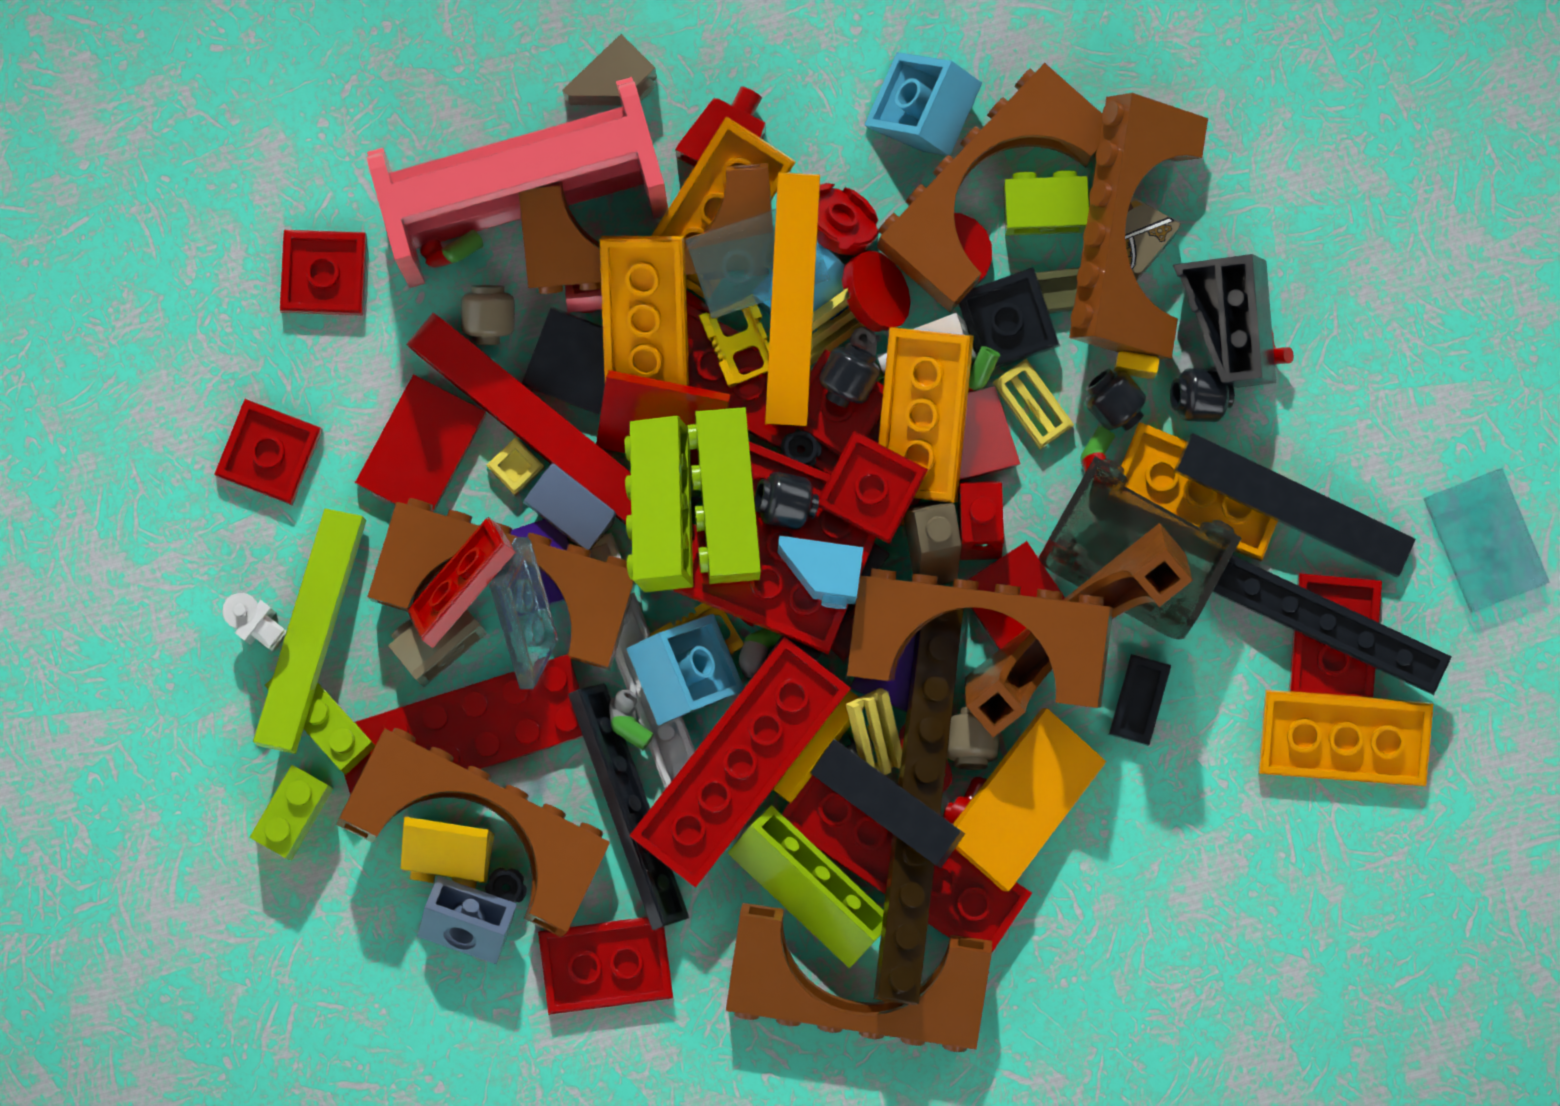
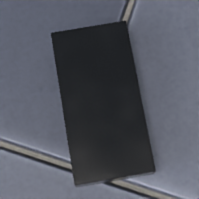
M1134 654L1130 655L1108 735L1146 746L1150 745L1171 665Z

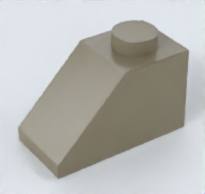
M620 34L562 90L564 99L570 105L622 106L616 81L632 77L641 101L656 86L654 82L657 78L656 68Z
M930 501L910 505L904 516V523L913 574L937 576V585L954 582V579L958 577L961 552L955 504Z

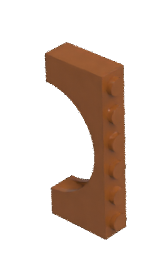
M1045 62L1036 72L1031 68L1027 70L1014 87L1018 91L1010 100L1007 101L1002 97L987 114L991 120L982 129H979L977 126L971 129L960 143L963 147L960 153L954 159L947 155L933 171L936 178L927 187L920 184L905 201L909 207L899 217L895 213L891 214L878 229L881 236L877 248L950 313L978 284L982 274L965 254L955 228V198L959 187L968 174L987 158L999 152L1019 147L1051 149L1071 157L1085 168L1096 158L1103 122L1102 113Z
M1135 93L1106 97L1105 107L1102 112V129L1099 147L1096 151L1094 181L1089 195L1090 206L1087 226L1083 234L1084 245L1081 264L1077 273L1078 284L1074 308L1071 313L1069 338L1115 352L1127 351L1156 356L1158 359H1172L1178 318L1165 313L1154 305L1137 283L1126 249V218L1137 186L1154 166L1164 160L1178 162L1203 157L1208 118Z
M768 163L727 166L726 189L716 216L697 238L685 245L686 275L703 273V279H721L728 277V271L744 270L745 276L769 273V267H773L775 237ZM562 181L519 192L528 288H538L539 294L559 293L563 291V285L579 284L580 290L601 289L600 242L591 237L575 219L566 201Z
M409 498L407 504L396 502L367 597L372 602L407 612L425 586L445 567L480 525L471 523L473 517L462 512L449 510L447 516L431 512L432 504ZM497 523L516 552L513 557L527 561L539 568L560 589L566 601L571 621L569 658L610 671L636 583L629 578L627 560L608 556L607 562L590 558L591 550L568 544L567 550L552 547V539L534 533H528L527 539L511 535V527Z
M1159 523L1062 601L1078 602L1079 594L1104 597L1103 606L1114 607L1112 619L1144 603L1153 602L1160 607L1193 581L1187 556ZM1026 628L965 677L966 707L993 738L1026 712L1028 702L1034 691L1053 669L1043 646L1031 631Z
M873 568L871 569V577H859L847 676L894 681L896 669L904 649L915 634L926 624L954 610L973 607L985 608L1014 618L1038 639L1053 668L1056 686L1055 703L1093 708L1101 707L1114 608L1103 606L1104 597L1079 594L1078 602L1062 601L1063 592L1037 589L1036 597L1020 595L1021 587L996 584L995 592L978 590L979 582L954 579L953 587L937 585V576L913 574L912 582L896 580L897 571Z
M394 728L391 732L384 729L336 825L374 843L381 830L393 817L417 803L438 798H457L480 804L495 812L511 826L527 853L532 875V889L528 909L523 919L562 937L568 931L610 844L609 841L602 838L604 833L590 824L582 822L578 826L566 820V813L552 805L543 804L540 807L528 801L529 795L517 787L506 785L504 789L490 782L491 776L479 768L469 766L467 770L453 763L454 757L439 748L431 747L429 751L415 744L416 738L406 731Z
M742 903L726 1011L734 1012L736 1017L745 1020H756L759 1016L774 1018L777 1023L785 1026H799L801 1023L817 1025L818 1029L829 1033H839L842 1029L858 1031L859 1035L869 1039H882L884 1036L897 1037L903 1043L914 1046L924 1045L925 1042L942 1044L944 1049L953 1052H965L967 1048L977 1049L992 956V941L950 935L947 949L940 964L921 984L919 1004L917 1005L889 1001H851L824 991L799 969L786 943L783 927L784 909Z

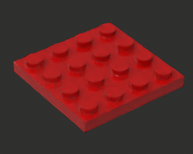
M749 442L754 497L759 481L761 479L766 480L773 472H782L808 478L813 487V494L820 496L830 474ZM819 507L814 519L808 518L804 526L799 530L767 525L762 522L759 512H755L761 570L760 580L709 584L708 572L700 573L698 548L706 547L705 531H698L692 543L693 587L673 589L674 592L826 654H829L849 604H847L845 609H834L822 606V600L813 599L778 554L779 537L785 536L863 547L860 576L876 540V537Z

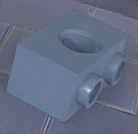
M437 876L424 908L417 937L497 964L509 934L517 904Z

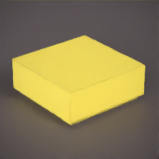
M517 437L486 465L514 496H517L545 469L544 465Z

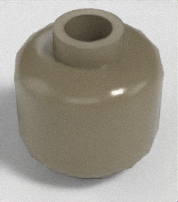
M473 285L471 286V292L462 296L461 329L465 334L475 336V344L498 345L500 344V337L510 335L514 331L515 301L511 294L504 292V286Z
M963 707L960 714L951 717L947 758L954 761L955 767L959 769L982 770L988 768V763L998 757L999 734L993 738L967 707Z

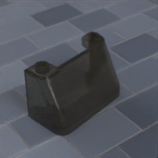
M1095 456L1047 540L1039 560L1045 568L1079 587L1160 523L1185 552L1193 581L1160 607L1156 603L1150 602L1138 605L1124 613L1170 638L1182 640L1197 621L1242 538L1234 534L1233 528L1222 521L1203 522L1197 527L1126 487L1128 479L1124 475L1125 470L1121 465L1110 459L1101 460Z

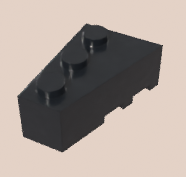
M1254 254L1174 264L1175 272L1183 283L1189 298L1188 303L1192 312L1196 314L1204 333L1202 336L1222 383L1235 388L1276 383L1266 260Z

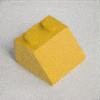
M404 817L400 869L410 871V880L434 883L435 876L452 878L454 882L476 889L477 882L487 883L495 834L487 829Z

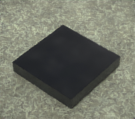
M1033 267L973 288L959 303L968 334L974 336L973 349L976 357L981 346L991 348L1000 354L994 369L1060 347L1036 271Z
M551 307L522 384L599 414L605 388L603 326Z

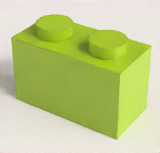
M1065 170L1054 172L1053 177L1037 178L1034 172H1019L1012 174V179H1005L1003 186L1005 236L1084 233L1089 213L1087 176H1078L1076 171Z
M291 765L249 838L292 861L334 788Z

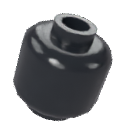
M847 343L845 348H834L819 375L821 386L828 390L825 398L844 408H848L850 402L856 404L865 403L880 376V369L874 363L877 357L850 343Z
M1110 368L1106 369L1086 386L1085 390L1088 394L1085 398V405L1104 428L1115 430L1122 426L1127 431L1144 417L1141 409L1146 402V395L1126 371L1118 370L1113 372Z
M1187 368L1171 384L1170 403L1172 409L1177 411L1179 416L1185 421L1218 422L1225 415L1227 408H1231L1234 403V387L1222 383L1217 369Z
M773 472L766 480L761 479L758 483L754 497L755 512H759L762 522L767 525L799 530L804 526L808 518L814 519L816 516L819 496L813 494V487L808 478L782 472Z

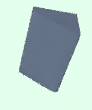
M551 464L523 502L576 545L591 550L612 527L616 517L614 510L555 464Z

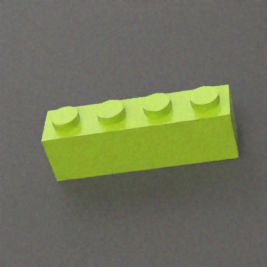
M746 407L695 411V424L687 425L689 450L697 449L699 465H691L693 491L701 490L702 506H695L697 532L705 531L706 547L698 548L700 573L708 572L709 584L760 580L761 570Z
M679 416L630 421V436L625 438L626 457L628 461H631V475L626 476L625 480L626 494L628 499L631 500V515H627L626 518L627 534L629 539L632 540V554L627 556L629 578L644 592L693 587L691 471L687 426Z
M772 805L745 831L728 851V854L848 968H851L880 937L884 910Z

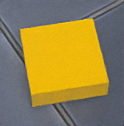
M1120 351L1116 356L1113 372L1124 370L1129 376L1154 380L1158 371L1159 359L1156 356Z

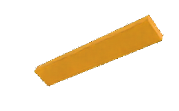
M778 172L765 424L807 426L820 174Z

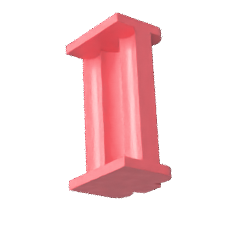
M632 77L616 81L622 107L392 172L384 148L367 152V162L393 256L409 288L425 284L416 249L421 248L431 239H437L442 242L460 237L472 229L477 232L520 220L519 192L562 181L568 206L644 184L653 218L664 216L668 210L664 181L637 88Z

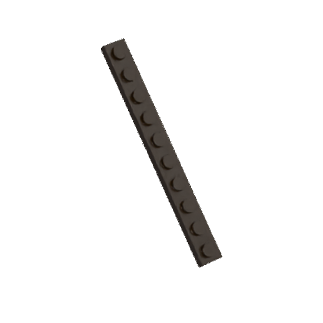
M963 609L954 610L933 619L916 633L898 785L939 815L941 812ZM892 834L873 999L917 1005L919 1004L935 864L894 834Z

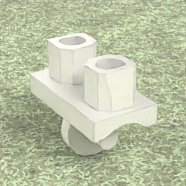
M236 593L226 599L222 613L224 620L230 626L237 629L235 634L250 645L257 639L274 652L285 638L287 632L272 620L277 612L262 600L257 603L252 596L246 593Z

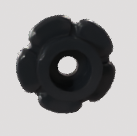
M799 429L792 434H787L781 442L782 455L811 467L816 464V458L821 455V443L816 441L810 433L800 431ZM803 446L805 451L798 453L797 447Z
M499 868L490 874V882L485 887L486 893L514 903L523 901L526 896L527 887L523 884L524 876L518 870ZM504 884L510 885L508 892L502 890Z

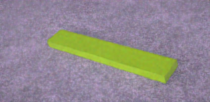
M324 508L253 739L257 746L293 754L297 752L367 521L361 515Z

